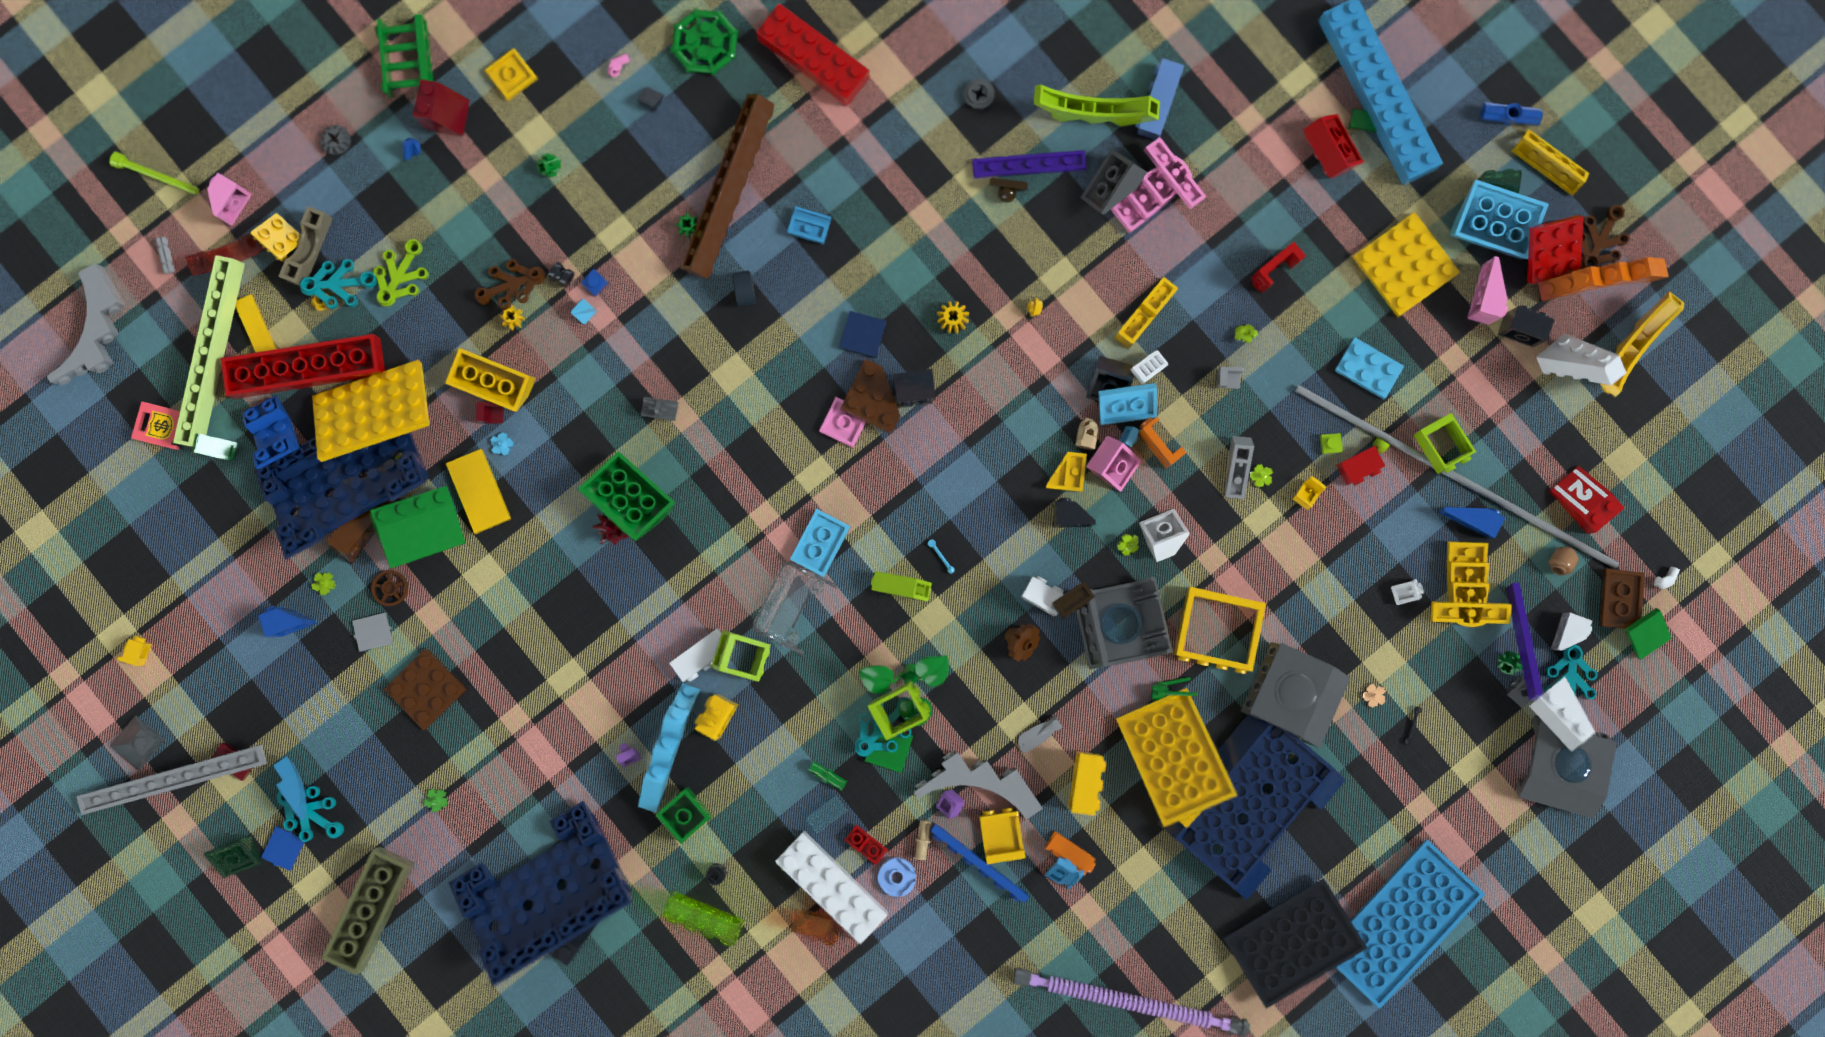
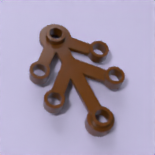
M1614 205L1608 209V219L1600 235L1595 225L1596 219L1593 216L1584 218L1583 226L1588 229L1594 247L1590 252L1586 242L1587 235L1583 232L1581 269L1590 267L1587 265V261L1591 262L1592 267H1599L1602 263L1608 261L1616 262L1621 258L1619 250H1612L1602 256L1598 255L1602 249L1615 245L1623 246L1630 241V237L1626 233L1607 240L1615 222L1622 219L1625 215V210L1622 206ZM1612 212H1615L1617 216L1614 217ZM1587 219L1591 221V225L1587 224ZM1620 237H1624L1625 242H1622ZM1612 253L1616 254V259L1612 257Z
M511 259L506 263L508 270L525 276L517 278L502 272L497 266H492L489 268V275L493 279H500L506 283L490 289H477L475 299L479 304L487 305L491 302L492 296L508 291L505 297H501L498 300V305L502 310L511 307V302L515 295L518 302L524 304L529 300V295L534 286L541 285L545 281L546 273L541 267L529 269L519 265L516 260ZM526 284L524 290L518 291L521 285Z

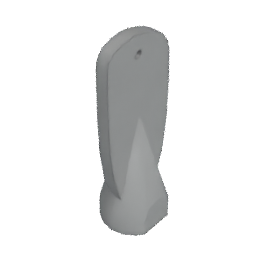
M1053 716L1049 721L1036 725L1021 734L1018 741L1021 751L1023 753L1029 752L1047 740L1055 731L1062 729L1063 727L1058 718Z

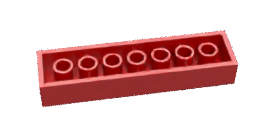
M374 334L221 358L225 395L233 399L358 380L382 374L385 371L381 339Z

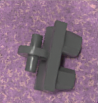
M644 397L641 416L676 421L679 402Z

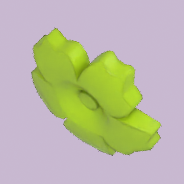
M1246 324L1245 327L1243 325L1237 326L1235 328V339L1237 341L1243 339V342L1246 343L1252 342V338L1258 336V331L1254 330V327Z
M1260 464L1254 468L1255 472H1250L1249 477L1252 481H1255L1254 485L1258 488L1263 487L1264 484L1269 486L1272 483V477L1269 476L1273 473L1271 468L1265 467L1263 469V465Z
M1124 534L1122 536L1123 541H1119L1116 545L1117 549L1121 550L1124 556H1128L1131 552L1134 553L1138 550V536L1133 535L1131 537V535Z
M331 573L315 574L314 581L316 583L312 584V589L317 592L320 591V595H327L330 589H335L336 586L335 581L332 580L333 575Z

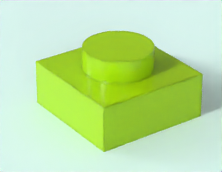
M1341 433L1320 435L1322 454L1343 452Z

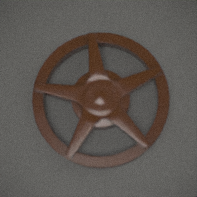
M393 570L379 573L374 578L371 586L374 599L384 606L400 604L406 598L409 589L406 578L401 573ZM391 573L398 575L403 581L399 583L392 581ZM388 574L387 581L382 585L376 584L380 577ZM404 585V593L400 597L397 593L398 587ZM375 587L382 589L384 593L382 600L378 598ZM388 596H395L398 599L394 603H385Z

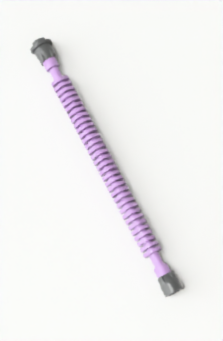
M1020 968L1015 969L1013 984L1029 987V985L1035 987L1040 985L1048 987V992H1051V989L1053 993H1056L1057 990V994H1061L1062 991V995H1066L1067 992V996H1071L1072 993L1074 998L1077 994L1078 999L1082 995L1083 1000L1087 996V1001H1090L1092 997V1002H1095L1097 999V1003H1100L1102 1000V1004L1105 1005L1107 1001L1109 1006L1111 1004L1117 1008L1131 1009V1011L1136 1010L1139 1013L1141 1011L1143 1014L1146 1012L1148 1015L1151 1013L1152 1016L1156 1014V1017L1161 1015V1018L1166 1016V1019L1171 1017V1020L1176 1018L1178 1022L1181 1019L1182 1023L1186 1020L1187 1024H1196V1026L1208 1029L1211 1025L1218 1026L1230 1034L1239 1035V1037H1245L1250 1032V1024L1247 1023L1246 1018L1242 1020L1232 1017L1230 1019L1223 1017L1222 1019L1214 1018L1211 1012L1197 1011V1009L1192 1010V1008L1187 1009L1185 1006L1182 1009L1180 1005L1177 1008L1176 1004H1173L1172 1007V1003H1168L1167 1006V1002H1157V1000L1138 997L1137 995L1133 996L1132 994L1128 995V993L1123 994V992L1118 994V991L1113 993L1111 989L1108 992L1107 988H1104L1103 991L1102 987H1099L1098 990V986H1094L1093 989V985H1089L1088 988V984H1084L1083 987L1081 982L1078 986L1076 981L1073 985L1072 980L1068 984V979H1065L1063 983V978L1059 980L1058 977L1054 979V976H1050L1049 979H1045L1031 973L1032 971Z

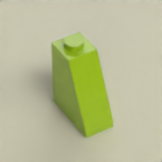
M875 571L871 580V590L928 602L932 583L916 578Z

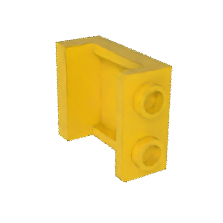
M1013 807L1002 808V812L994 813V810L983 811V815H979L987 864L1026 858L1017 809L1014 810Z

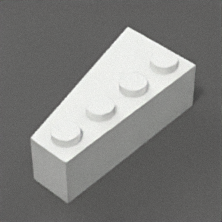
M1568 334L1559 337L1553 344L1536 356L1543 374L1549 375L1552 372L1560 377L1565 375L1573 376V379L1577 380L1587 378L1589 382L1612 385L1626 374L1619 355Z

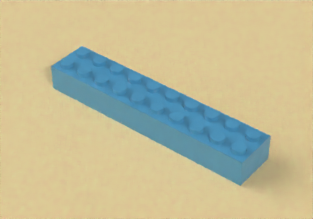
M1349 0L1325 11L1318 21L1363 109L1370 116L1377 130L1376 134L1402 185L1438 169L1443 164V161L1360 0Z

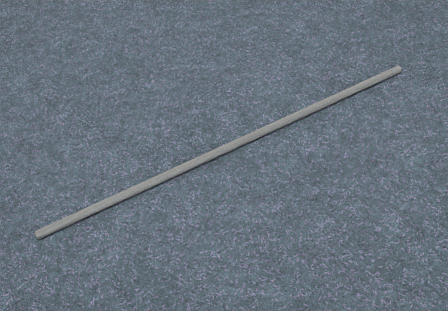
M1297 386L1295 392L1433 468L1426 455L1304 387ZM1453 470L1447 474L1445 471L1441 472L1613 569L1618 567L1619 562Z

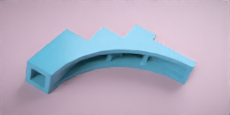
M682 683L672 706L670 705L663 720L661 734L653 750L651 764L643 780L638 807L657 813L664 797L680 741L700 694V689Z

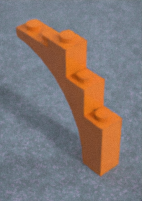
M1645 257L1631 262H1616L1602 267L1590 266L1573 271L1567 275L1539 282L1538 285L1542 301H1548L1605 287L1653 282L1669 276L1665 259Z

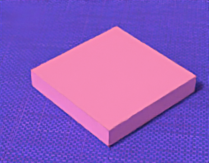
M835 397L819 432L854 448L866 422L840 410L844 401Z

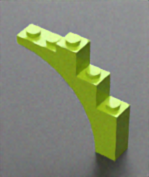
M1044 85L1035 86L1034 105L1051 112V117L1061 122L1082 119L1090 124L1111 121L1119 126H1127L1159 120L1160 101L1151 96L1095 98L1064 93Z

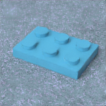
M1354 337L1334 371L1384 400L1404 365Z
M1156 383L1099 391L1100 425L1157 417Z
M816 509L790 560L825 577L851 526Z

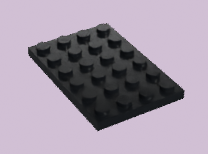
M1324 878L1223 938L1266 1009L1368 949Z

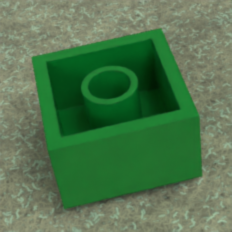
M689 787L685 788L656 814L680 844L684 843L713 817L712 813Z

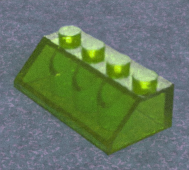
M674 891L668 897L663 916L667 917V921L677 924V922L685 925L684 928L690 931L703 932L702 935L707 938H718L721 940L720 943L726 946L736 945L746 922L742 918L677 891Z

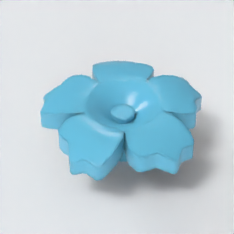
M503 432L498 434V438L493 436L490 439L491 445L494 446L491 451L494 454L502 453L503 456L508 455L511 451L509 447L514 446V441L511 438H507V434Z

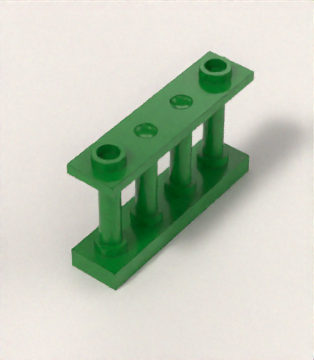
M414 14L415 22H412V24L386 27L381 19H377L375 33L377 38H379L383 78L380 85L382 92L389 98H394L393 89L419 86L420 79L433 81L427 20L422 14ZM416 33L417 40H414V42L388 45L387 35ZM409 50L418 51V58L416 60L390 63L389 53ZM412 68L420 70V76L417 79L392 81L391 71Z

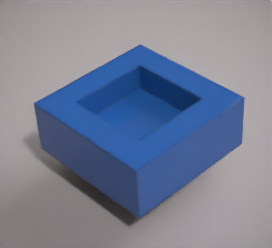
M594 269L581 282L595 297L608 284Z

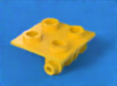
M277 213L250 232L255 241L257 240L261 243L263 248H267L268 252H271L277 260L282 262L287 258L286 255L299 245L301 234Z

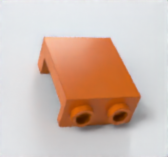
M1150 417L1139 426L1141 430L1138 435L1166 469L1187 452L1181 447L1172 453L1152 428L1160 419L1156 417L1153 420Z

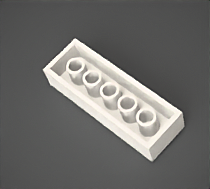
M805 831L777 858L776 863L858 943L861 944L888 916V911Z

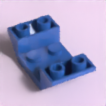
M276 395L241 413L245 427L254 435L258 451L252 453L257 469L299 449L292 421Z

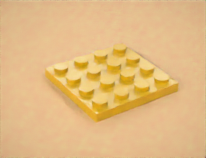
M1415 212L1353 256V259L1397 317L1460 273Z

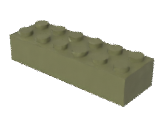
M382 847L372 850L321 959L355 975L365 970L415 862Z

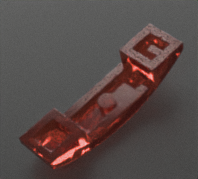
M251 234L241 236L239 241L209 252L203 250L185 258L192 275L212 272L215 255L233 258L242 262L267 248H263V245L257 240L255 241Z

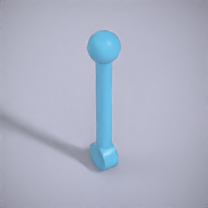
M929 540V547L935 550L947 567V572L950 574L954 573V567L950 566L936 547V542Z

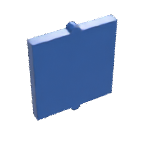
M276 826L261 858L274 863V866H280L291 871L305 842L301 841L299 836L294 834L293 831H287Z

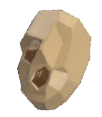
M1086 418L1081 421L1075 447L1087 450L1095 449L1098 427L1092 419Z

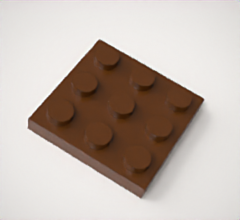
M428 648L421 652L384 688L423 731L427 730L468 690Z

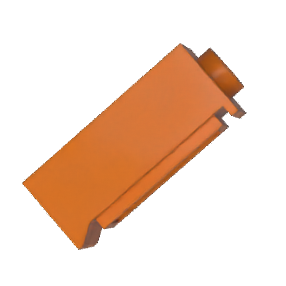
M1056 831L1053 832L1044 846L1046 850H1050L1058 858L1070 860L1077 867L1076 870L1085 871L1083 875H1086L1087 872L1090 873L1096 865L1094 863L1095 858Z

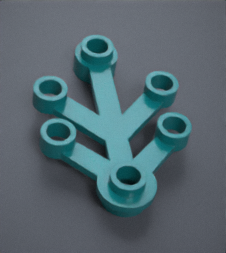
M345 259L341 267L328 281H321L326 274H332L335 271L334 264L326 261L313 277H306L301 281L300 290L307 296L316 295L325 302L329 309H335L338 306L336 298L333 296L329 297L321 290L330 289L345 300L348 307H355L358 304L357 298L344 291L341 287L363 285L365 288H373L377 283V279L374 273L370 271L363 272L359 278L341 279L347 272H352L355 268L352 260ZM351 264V267L345 268V265ZM328 265L332 266L329 270L325 269ZM368 279H372V280H373V281H372L371 283H369V284L366 283V281H367ZM309 285H313L312 289H307ZM349 299H355L353 303H348ZM330 301H335L333 305H328Z
M1572 645L1564 649L1563 657L1553 666L1546 667V676L1552 678L1557 677L1559 671L1567 664L1568 671L1553 685H1547L1544 688V693L1565 677L1574 694L1577 685L1583 691L1582 694L1585 699L1592 700L1596 698V690L1590 688L1576 672L1578 665L1584 671L1583 676L1586 680H1595L1597 678V671L1591 669L1582 659L1583 651L1578 645ZM1571 650L1574 651L1573 657L1569 654ZM1551 668L1554 669L1553 675L1549 672ZM1589 671L1593 673L1591 678L1588 676ZM1589 690L1592 692L1591 697H1588L1587 692Z
M903 697L898 700L897 708L888 716L891 724L901 715V702L903 700H910L909 698ZM867 713L859 715L860 738L854 745L858 755L868 756L873 750H887L889 752L897 750L898 744L893 740L887 743H874L879 737H884L883 733L874 719V731L868 737L867 724L870 722V716ZM862 715H866L868 717L867 722L864 723L861 721ZM908 729L909 734H908L907 736H903L902 733H900V734H898V735H896V736H901L902 738H908V737H910V735H911V729ZM862 743H866L868 745L867 750L861 749ZM889 743L895 744L894 750L888 748Z
M311 786L305 790V795L309 798L318 797L320 789L317 786ZM312 788L316 791L314 796L311 794ZM279 790L277 801L281 806H284L286 817L283 826L286 830L291 831L297 827L298 823L294 819L293 809L284 800V796ZM327 797L322 801L306 803V818L304 820L300 819L302 831L299 834V838L301 841L307 842L313 838L309 818L323 827L330 838H337L343 834L344 827L340 822L331 823L314 811L321 808L331 809L335 807L336 800L333 797ZM327 800L332 802L330 807L326 804ZM289 821L293 823L292 828L288 826ZM332 827L336 829L335 834L331 833ZM305 832L309 834L308 839L304 838Z

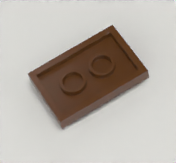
M1604 569L1599 626L1626 629L1642 618L1645 573Z

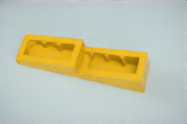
M1163 277L1114 338L1127 349H1130L1179 288Z

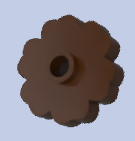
M1030 623L1027 626L1023 624L1020 628L1011 627L1005 634V640L1010 650L1008 655L1017 662L1025 661L1031 657L1033 650L1038 647L1040 641L1038 634L1040 630Z

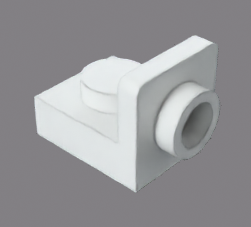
M1417 579L1391 586L1396 605L1419 600L1422 598L1421 594H1424L1422 584L1418 583Z

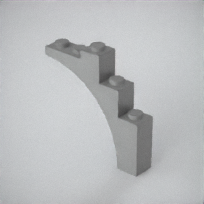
M96 263L78 272L87 300V316L84 330L69 358L59 368L47 375L50 383L66 385L71 382L72 378L84 375L88 370L101 373L106 371L108 366L114 364L103 344L112 342L119 335L109 315L118 313L125 304L105 268Z
M953 751L943 756L944 761L941 763L945 769L942 771L940 768L932 773L931 776L933 778L927 782L925 779L915 785L917 789L914 790L915 795L919 799L931 791L948 786H977L1006 798L1018 808L1026 819L1043 809L1016 768L1013 770L1008 768L1001 773L1002 777L999 779L987 760L982 761L980 759L972 765L973 769L970 770L959 753H953Z

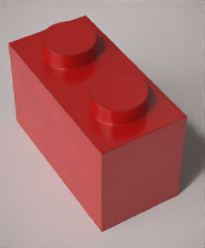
M1373 446L1336 466L1346 485L1353 483L1356 486L1365 481L1363 477L1367 475L1373 477L1380 474V469L1385 467V464L1376 447Z

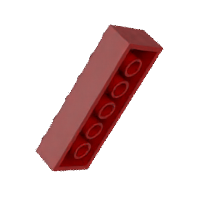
M780 3L756 32L758 41L847 107L870 78L868 68Z

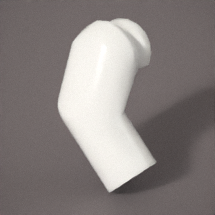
M1670 566L1666 577L1661 578L1658 576L1655 578L1654 586L1659 587V589H1666L1674 585L1680 569Z

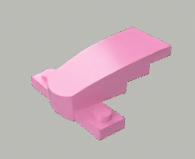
M1160 137L1144 149L1156 168L1145 175L1135 191L1110 209L1129 234L1158 212L1176 194L1180 196L1189 209H1192L1206 198V195L1192 179V174L1187 164L1179 157L1174 156Z

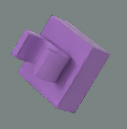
M627 743L619 746L621 754L617 755L616 758L618 763L624 768L642 759L640 753L635 748L627 745Z

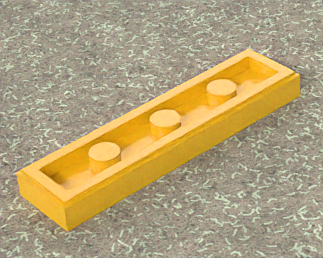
M250 294L237 300L235 307L255 352L275 350L276 346L253 295Z

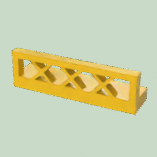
M1529 129L1526 130L1522 139L1512 149L1514 154L1572 196L1582 187L1589 175L1587 171Z

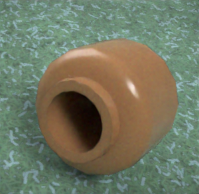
M1559 547L1555 549L1550 557L1549 566L1551 571L1557 575H1568L1575 569L1579 557L1574 549Z

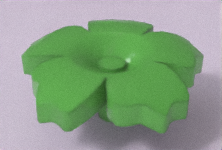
M435 789L429 790L427 794L429 798L424 800V805L428 808L432 807V812L437 813L448 804L447 798H444L446 792L444 790H437V792Z

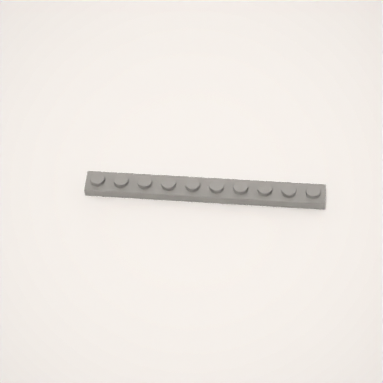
M259 745L79 795L76 798L81 815L261 766L267 764L263 746Z

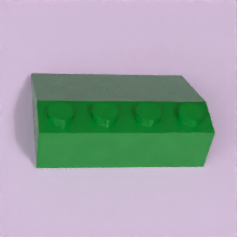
M619 451L577 489L634 542L658 525L673 510L675 504L666 493Z
M447 486L370 510V519L390 569L465 544L454 503Z

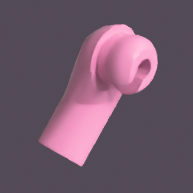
M627 53L611 59L608 67V74L611 77H617L620 74L622 65L630 62Z

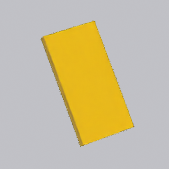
M483 449L446 463L474 534L511 520Z

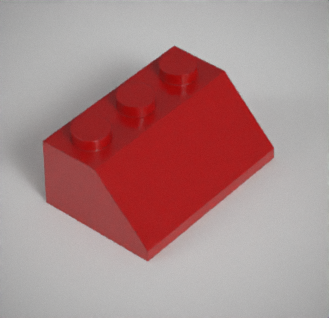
M1338 114L1320 117L1303 129L1306 141L1311 144L1315 157L1320 160L1324 173L1330 179L1338 177L1364 163Z

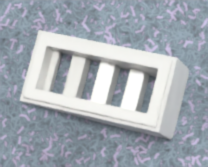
M1156 350L1130 370L1143 385L1168 366V362Z

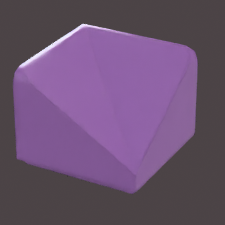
M948 790L943 792L936 808L948 819L958 816L965 801L955 791Z

